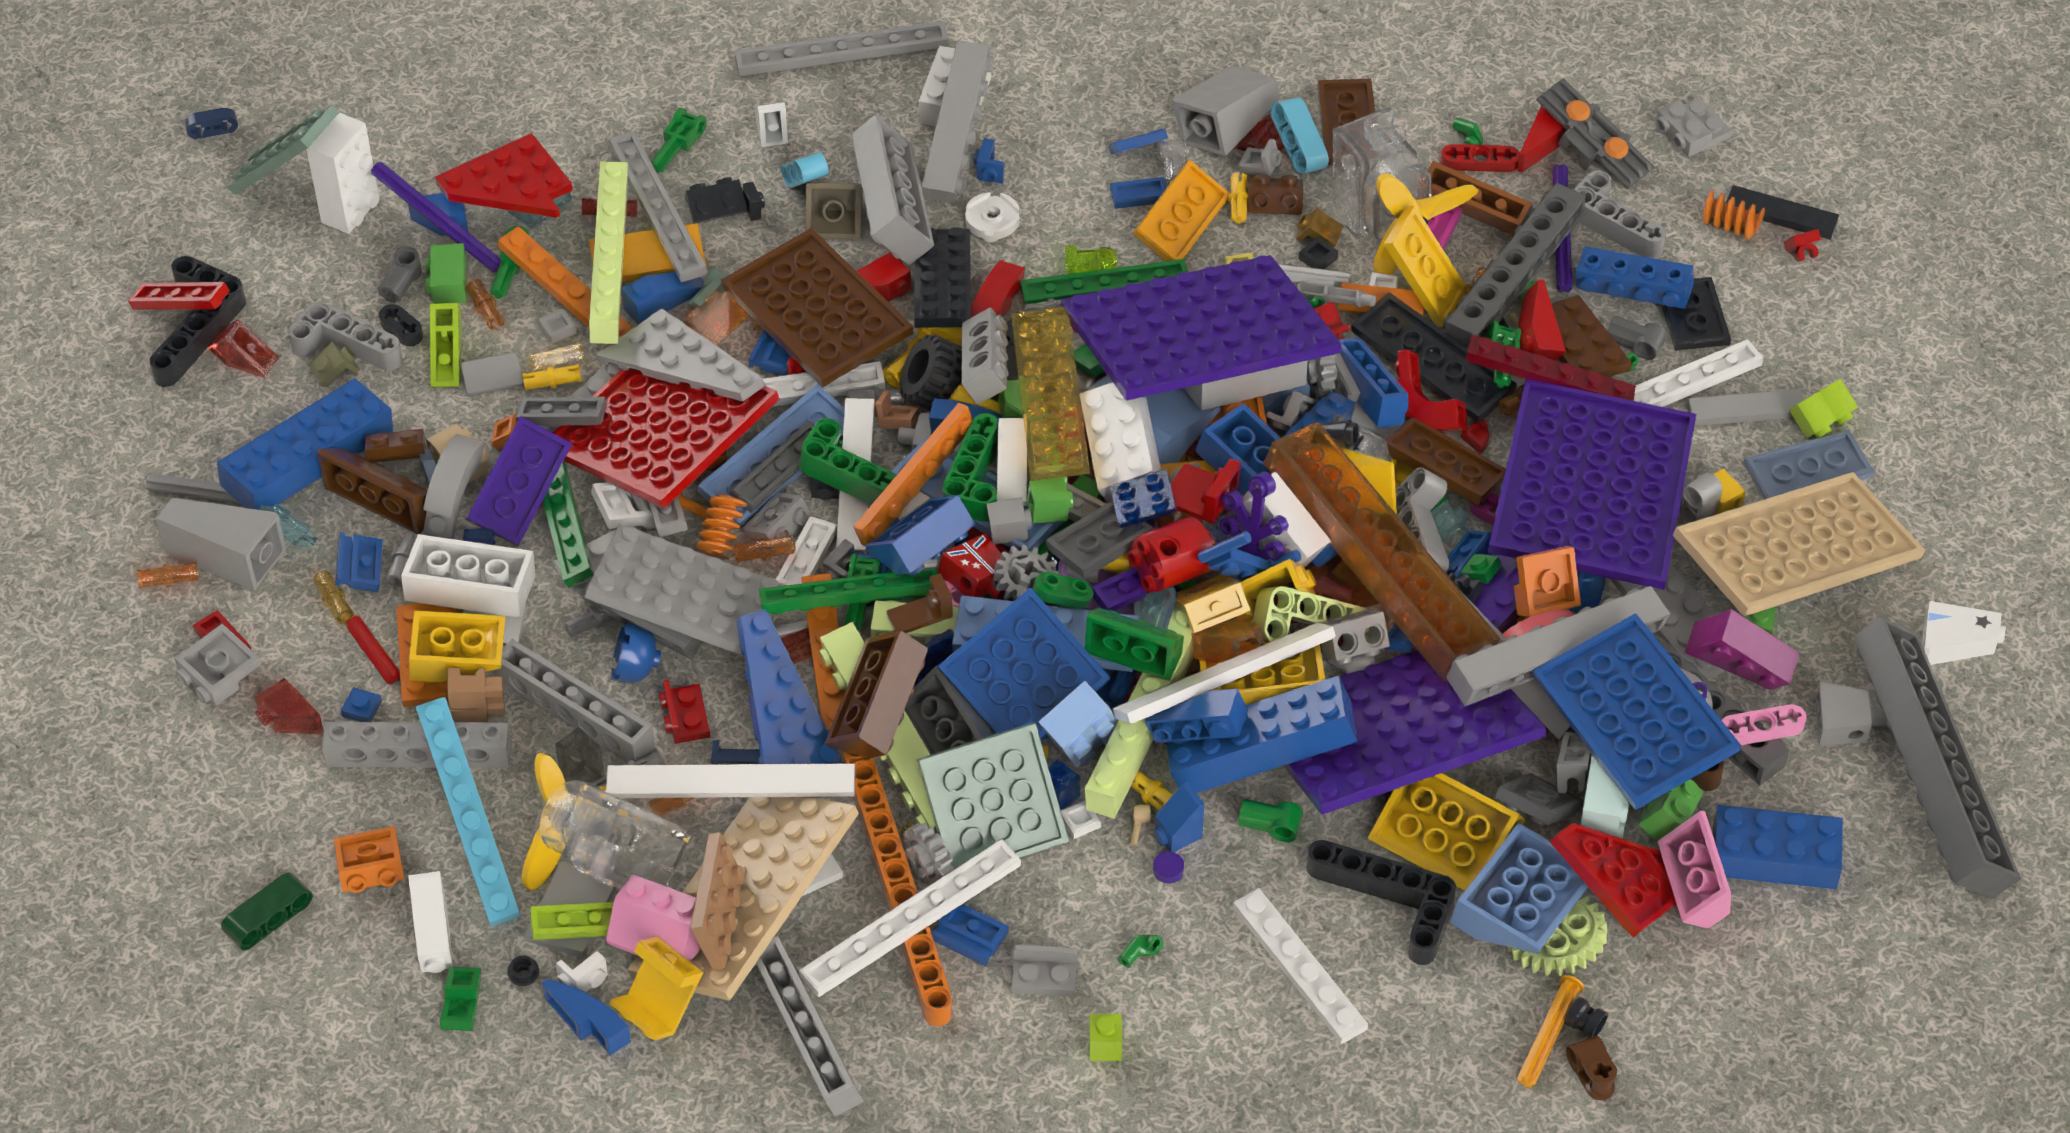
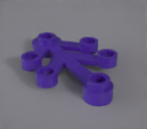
M1261 472L1253 476L1248 485L1249 492L1253 496L1251 517L1243 504L1241 494L1236 490H1232L1224 494L1222 500L1228 510L1235 511L1238 519L1233 515H1229L1220 520L1219 526L1225 535L1234 537L1242 533L1239 529L1240 521L1244 530L1251 535L1252 540L1250 543L1239 547L1238 550L1265 560L1275 561L1285 554V547L1282 542L1274 540L1267 544L1265 549L1261 550L1259 549L1260 540L1273 534L1278 536L1286 532L1289 524L1284 516L1277 515L1270 519L1268 524L1262 526L1265 497L1275 492L1276 482L1271 474Z

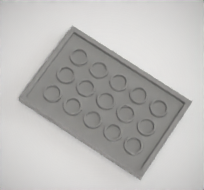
M619 524L586 590L584 598L742 655L736 621L742 615L762 610L759 599L760 588L782 585H779L778 581L773 578L758 575L746 568L731 565L718 558L696 552L691 548L682 547L661 537L641 532L634 527ZM768 614L769 617H770L771 620H772L773 617H774V615H773V614Z

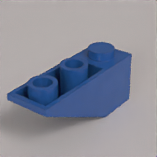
M1238 689L1213 690L1149 716L1145 719V723L1155 743L1239 737L1248 709Z

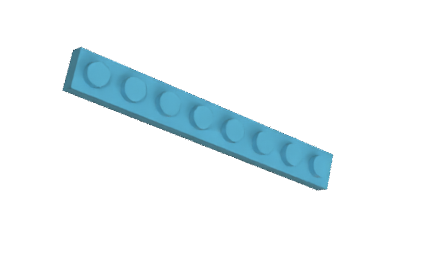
M442 697L416 706L491 926L521 917L446 698Z

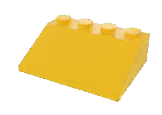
M1270 642L1198 650L1201 671ZM1320 644L1210 691L1238 689L1245 704L1249 705L1265 698H1271L1293 689L1320 682L1325 679Z
M1440 773L1394 789L1367 839L1425 870L1452 878L1456 887L1465 891L1517 824L1523 825L1525 819L1519 813Z

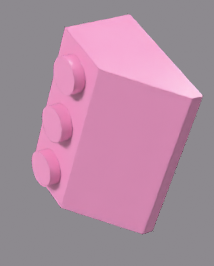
M1699 811L1657 842L1682 922L1710 928L1730 914L1731 891L1705 811Z
M633 874L615 897L606 938L607 944L637 955L634 950L638 941L658 936L691 962L701 949L690 929L696 897Z

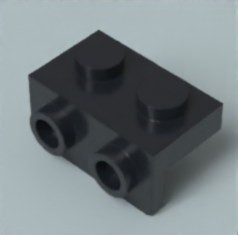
M731 177L717 180L716 184L706 186L705 183L690 186V190H687L685 193V200L688 202L693 224L747 213L740 179L732 181Z

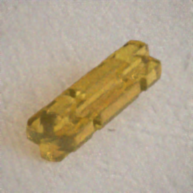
M581 343L570 345L571 348L568 349L564 346L544 351L542 355L540 352L529 355L530 366L532 370L536 371L544 369L545 365L549 367L570 363V359L574 361L582 360L585 358L584 348Z

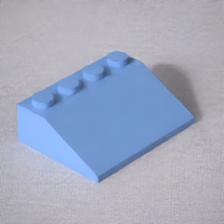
M1107 375L1093 384L1089 390L1112 383V380ZM1184 388L1146 396L1159 463H1177L1221 410L1220 407L1201 411Z
M1518 823L1458 899L1450 923L1475 939L1539 953L1587 890L1588 886L1580 879L1578 874L1558 853L1549 840Z

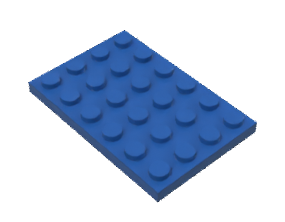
M1636 613L1533 670V678L1635 810L1741 750V744Z

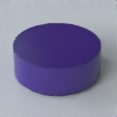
M1162 852L1154 859L1153 874L1156 879L1163 883H1175L1184 874V861L1175 852Z

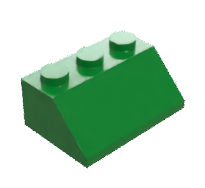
M1098 607L1088 613L1084 649L1090 655L1168 681L1171 680L1182 655L1183 635L1177 634L1173 630H1165L1150 625L1143 620H1135L1120 615L1112 610L1108 611Z

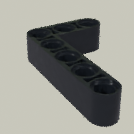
M181 256L172 262L171 269L175 283L225 282L230 291L216 309H193L152 354L150 366L154 381L162 387H169L177 383L246 305L243 285L238 277L190 256Z
M1317 840L1310 844L1308 847L1306 869L1311 877L1419 909L1410 934L1408 955L1418 965H1427L1434 961L1454 906L1456 884L1452 878L1326 840Z

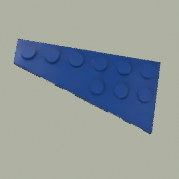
M766 609L740 616L736 624L741 654L745 656L746 671L744 673L746 682H749L751 693L749 704L755 740L759 743L761 755L758 758L759 764H844L837 749L824 745L828 731Z

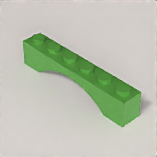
M1035 379L1007 381V389L999 393L998 404L1002 418H1028V443L1032 447L1039 465L1036 474L1029 482L1027 506L1030 509L1032 523L1067 521L1069 509H1072L1074 505L1073 493L1067 490V473L1065 470H1061V453L1059 450H1055L1054 430H1049V413L1043 409V393L1041 390L1038 391Z

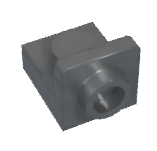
M844 539L822 562L824 574L831 573L832 580L847 578L850 558L852 554H855L854 544Z

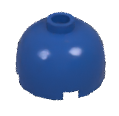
M624 621V627L620 629L613 656L618 664L616 669H611V679L634 683L646 678L652 667L658 668L661 651L656 650V639L651 632L638 625Z

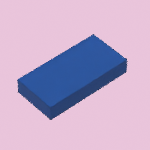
M1160 129L1113 142L1108 146L1110 153L1115 154L1168 139L1166 129Z
M1164 177L1110 183V191L1115 209L1155 204L1167 188Z

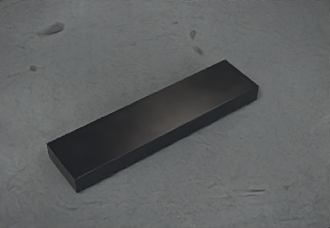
M1735 185L1732 186L1726 201L1727 203L1731 197H1734L1736 207L1742 201H1745V210H1748L1754 204L1756 205V214H1759L1765 208L1762 221L1804 233L1818 229L1820 236L1829 240L1833 236L1839 219V214Z

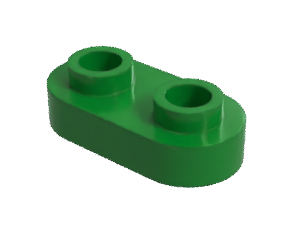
M1050 572L1039 574L1032 588L1044 602L1076 609L1086 608L1094 593L1090 584L1085 580Z

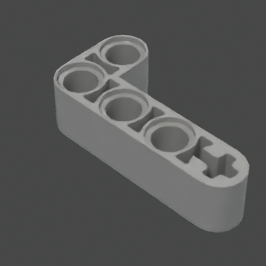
M1602 170L1592 171L1574 188L1575 191L1586 195L1584 215L1578 221L1579 223L1640 256L1654 259L1662 256L1666 230L1654 221L1609 198L1611 177L1607 172Z
M323 302L310 304L288 328L292 351L300 357L312 355L324 342L327 344L333 342L341 348L344 346L348 347L357 358L382 370L392 371L399 368L402 364L400 343L396 336Z
M1420 467L1414 470L1395 489L1397 514L1394 516L1411 528V533L1402 541L1408 562L1410 563L1418 552H1424L1446 574L1449 567V559L1430 510L1445 495L1447 482L1443 478Z
M1706 472L1693 482L1685 476L1678 514V521L1685 525L1701 520L1716 513L1722 494V485L1714 474Z

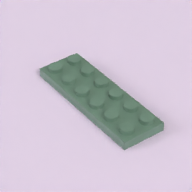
M332 104L324 110L319 107L309 117L305 116L297 125L293 124L285 133L281 132L273 141L269 140L261 149L257 148L247 158L249 162L245 166L242 165L232 174L231 178L234 181L227 188L234 195H237L309 148L340 112Z

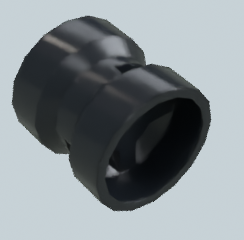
M1578 997L1569 1009L1564 1024L1572 1029L1578 1028L1582 1030L1585 1037L1591 1038L1598 1036L1607 1021L1608 1013L1601 1008L1593 1009L1589 1001Z

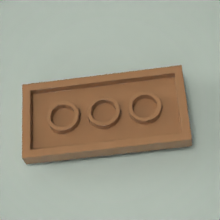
M721 832L712 833L708 836L690 927L713 971L725 969L727 957L731 954L732 931H735L736 909L740 906L739 892L741 884L745 880L744 870L741 865L737 864L733 857L732 847L726 843Z

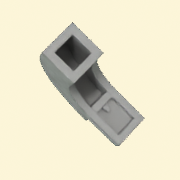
M456 434L443 450L433 472L423 510L427 512L423 533L441 538H454L464 490L472 475L480 469L484 446L483 441Z

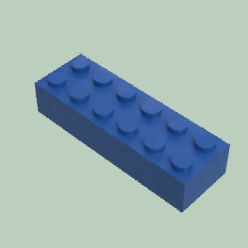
M354 378L219 460L217 467L220 486L245 508L268 511L322 477L317 454L320 449L343 448L351 453L360 454L365 450V435L393 432L392 409Z
M1244 403L1203 430L1195 451L1216 471L1220 467L1224 468L1230 458L1241 462L1237 491L1242 496L1249 491L1248 485L1253 476L1261 472L1272 474L1276 471L1331 540L1312 560L1318 568L1358 540L1367 519Z
M1338 675L1246 705L1248 712L1239 737L1167 742L1170 774L1178 789L1182 784L1188 782L1194 791L1199 793L1357 742L1351 700Z

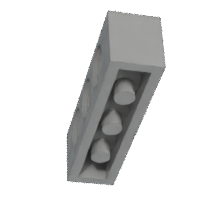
M991 307L962 323V385L977 405L1007 389V376L1009 373L1007 370L1008 355L1006 353V346L1008 341L1006 330H1008V326L1001 315L997 316Z

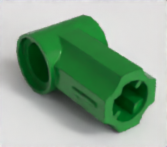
M1244 799L1240 809L1238 826L1269 832L1274 839L1290 843L1296 840L1303 816V809L1296 803L1288 801L1280 802L1276 806Z

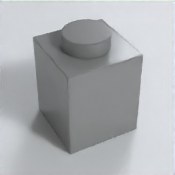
M1022 498L987 503L994 545L1008 543L1013 540L1021 541L1028 539L1027 527H1032L1030 509L1024 510Z

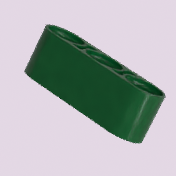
M290 872L285 873L231 911L223 919L221 929L241 950H249L308 907L313 899V894L294 874Z

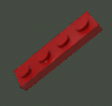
M225 282L142 283L128 300V303L133 310H213L221 305L222 300L230 290Z

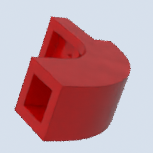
M1410 350L1397 351L1398 360L1395 362V369L1400 378L1397 382L1408 393V411L1405 413V416L1408 419L1414 417L1443 434L1468 432L1466 404L1457 399L1439 402L1429 401L1421 388L1418 354Z

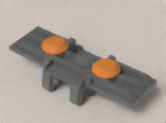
M1564 78L1536 99L1567 130L1558 145L1565 150L1572 143L1583 154L1579 165L1584 170L1589 168L1593 160L1595 162L1599 161L1626 189H1629L1654 169L1655 166L1629 142L1631 137L1624 132L1622 133L1600 111L1601 108L1597 104H1590Z

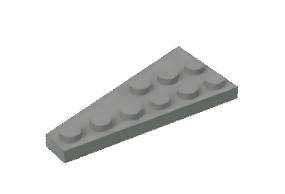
M660 309L635 328L629 330L628 333L618 339V344H610L596 354L600 364L608 365L610 362L618 364L619 369L628 371L630 368L640 370L645 376L675 384L680 382L689 383L691 388L700 390L702 387L713 390L716 395L742 402L765 386L760 375L663 309Z

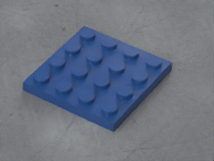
M1031 588L1026 590L938 665L943 674L996 734L1029 723H1036L1040 740L1047 734L1039 721L1081 683L1086 681L1097 692L1110 681L1107 673Z

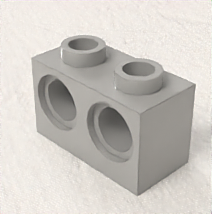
M1367 609L1319 622L1334 628L1336 636L1331 640L1321 643L1323 658L1335 660L1336 664L1352 662L1353 656L1360 654L1363 657L1374 656L1380 653L1379 649L1390 647L1384 611ZM1369 628L1370 636L1365 640V631ZM1343 635V644L1339 648L1338 639Z

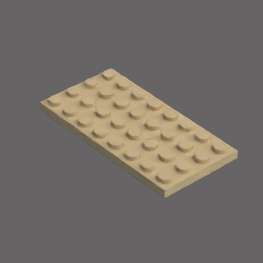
M1854 472L1678 526L1673 533L1674 538L1744 617L1921 559L1925 552V549Z
M750 797L722 835L726 843L731 845L733 857L737 864L742 866L745 876L744 883L741 884L739 892L740 906L737 907L735 914L736 928L735 931H732L731 954L727 957L725 969L713 971L702 949H700L691 961L693 965L703 972L694 993L728 1001L731 1000L859 813L855 805L816 797ZM703 864L682 893L697 897ZM636 956L627 969L630 976L634 979L643 962L640 956Z

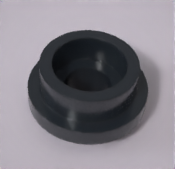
M517 956L508 966V978L517 986H528L537 980L539 966L529 956ZM522 970L529 971L525 974H518Z

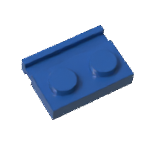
M763 330L748 359L749 367L753 368L755 365L761 367L763 371L786 376L788 375L787 362L791 356Z
M340 532L337 546L335 586L346 584L348 588L378 592L381 577L383 539L353 534V537H350Z
M961 904L944 915L939 921L936 930H933L931 934L934 942L987 966L990 957L995 954L1008 935L1009 926Z

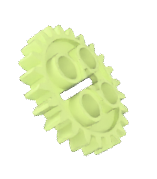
M1586 896L1578 900L1539 953L1508 946L1507 951L1512 952L1514 961L1521 959V966L1523 968L1532 964L1533 973L1539 971L1540 968H1544L1545 976H1548L1551 970H1556L1557 974L1562 976L1563 969L1567 968L1574 974L1576 965L1586 969V959L1595 962L1596 953H1603V944L1607 943V921H1605L1604 912H1599L1597 903L1590 905V898Z

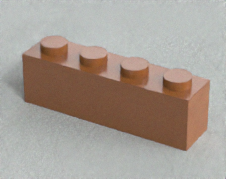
M1432 161L1420 183L1422 197L1424 198L1433 197L1463 185H1474L1478 189V193L1470 200L1457 206L1462 208V214L1514 235L1519 225L1523 226L1527 221L1528 214L1533 208L1532 202L1435 161Z

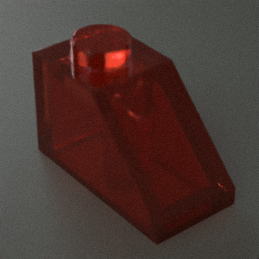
M239 319L222 327L207 347L226 366L263 378L267 376L279 358L273 350Z
M285 678L255 696L258 708L255 711L257 718L264 726L269 724L275 732L319 735L324 731L320 714Z

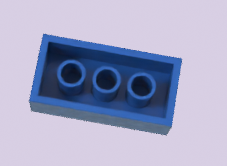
M1717 805L1713 822V838L1726 878L1837 889L1842 872L1843 818Z

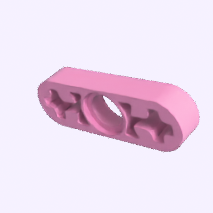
M1789 704L1728 715L1722 719V722L1727 728H1733L1734 731H1738V733H1734L1730 730L1741 745L1798 735L1804 730L1807 715L1800 706ZM1756 721H1765L1769 723L1771 728L1760 730L1754 723Z

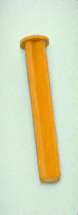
M1563 975L1559 980L1561 986L1517 1077L1518 1082L1527 1088H1531L1536 1084L1569 1009L1574 1003L1577 994L1582 993L1584 990V984L1576 977Z

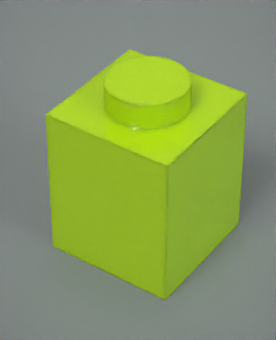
M1090 1014V1061H1122V1014Z

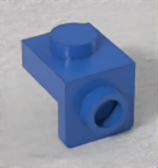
M984 138L981 149L977 148L974 155L977 179L989 183L1003 184L1004 162L994 160L995 140Z

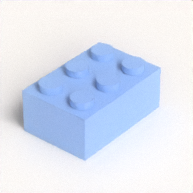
M1084 681L1044 716L1039 723L1055 746L1076 768L1080 764L1083 766L1088 764L1096 756L1095 751L1101 745H1107L1118 721L1115 719L1109 706Z

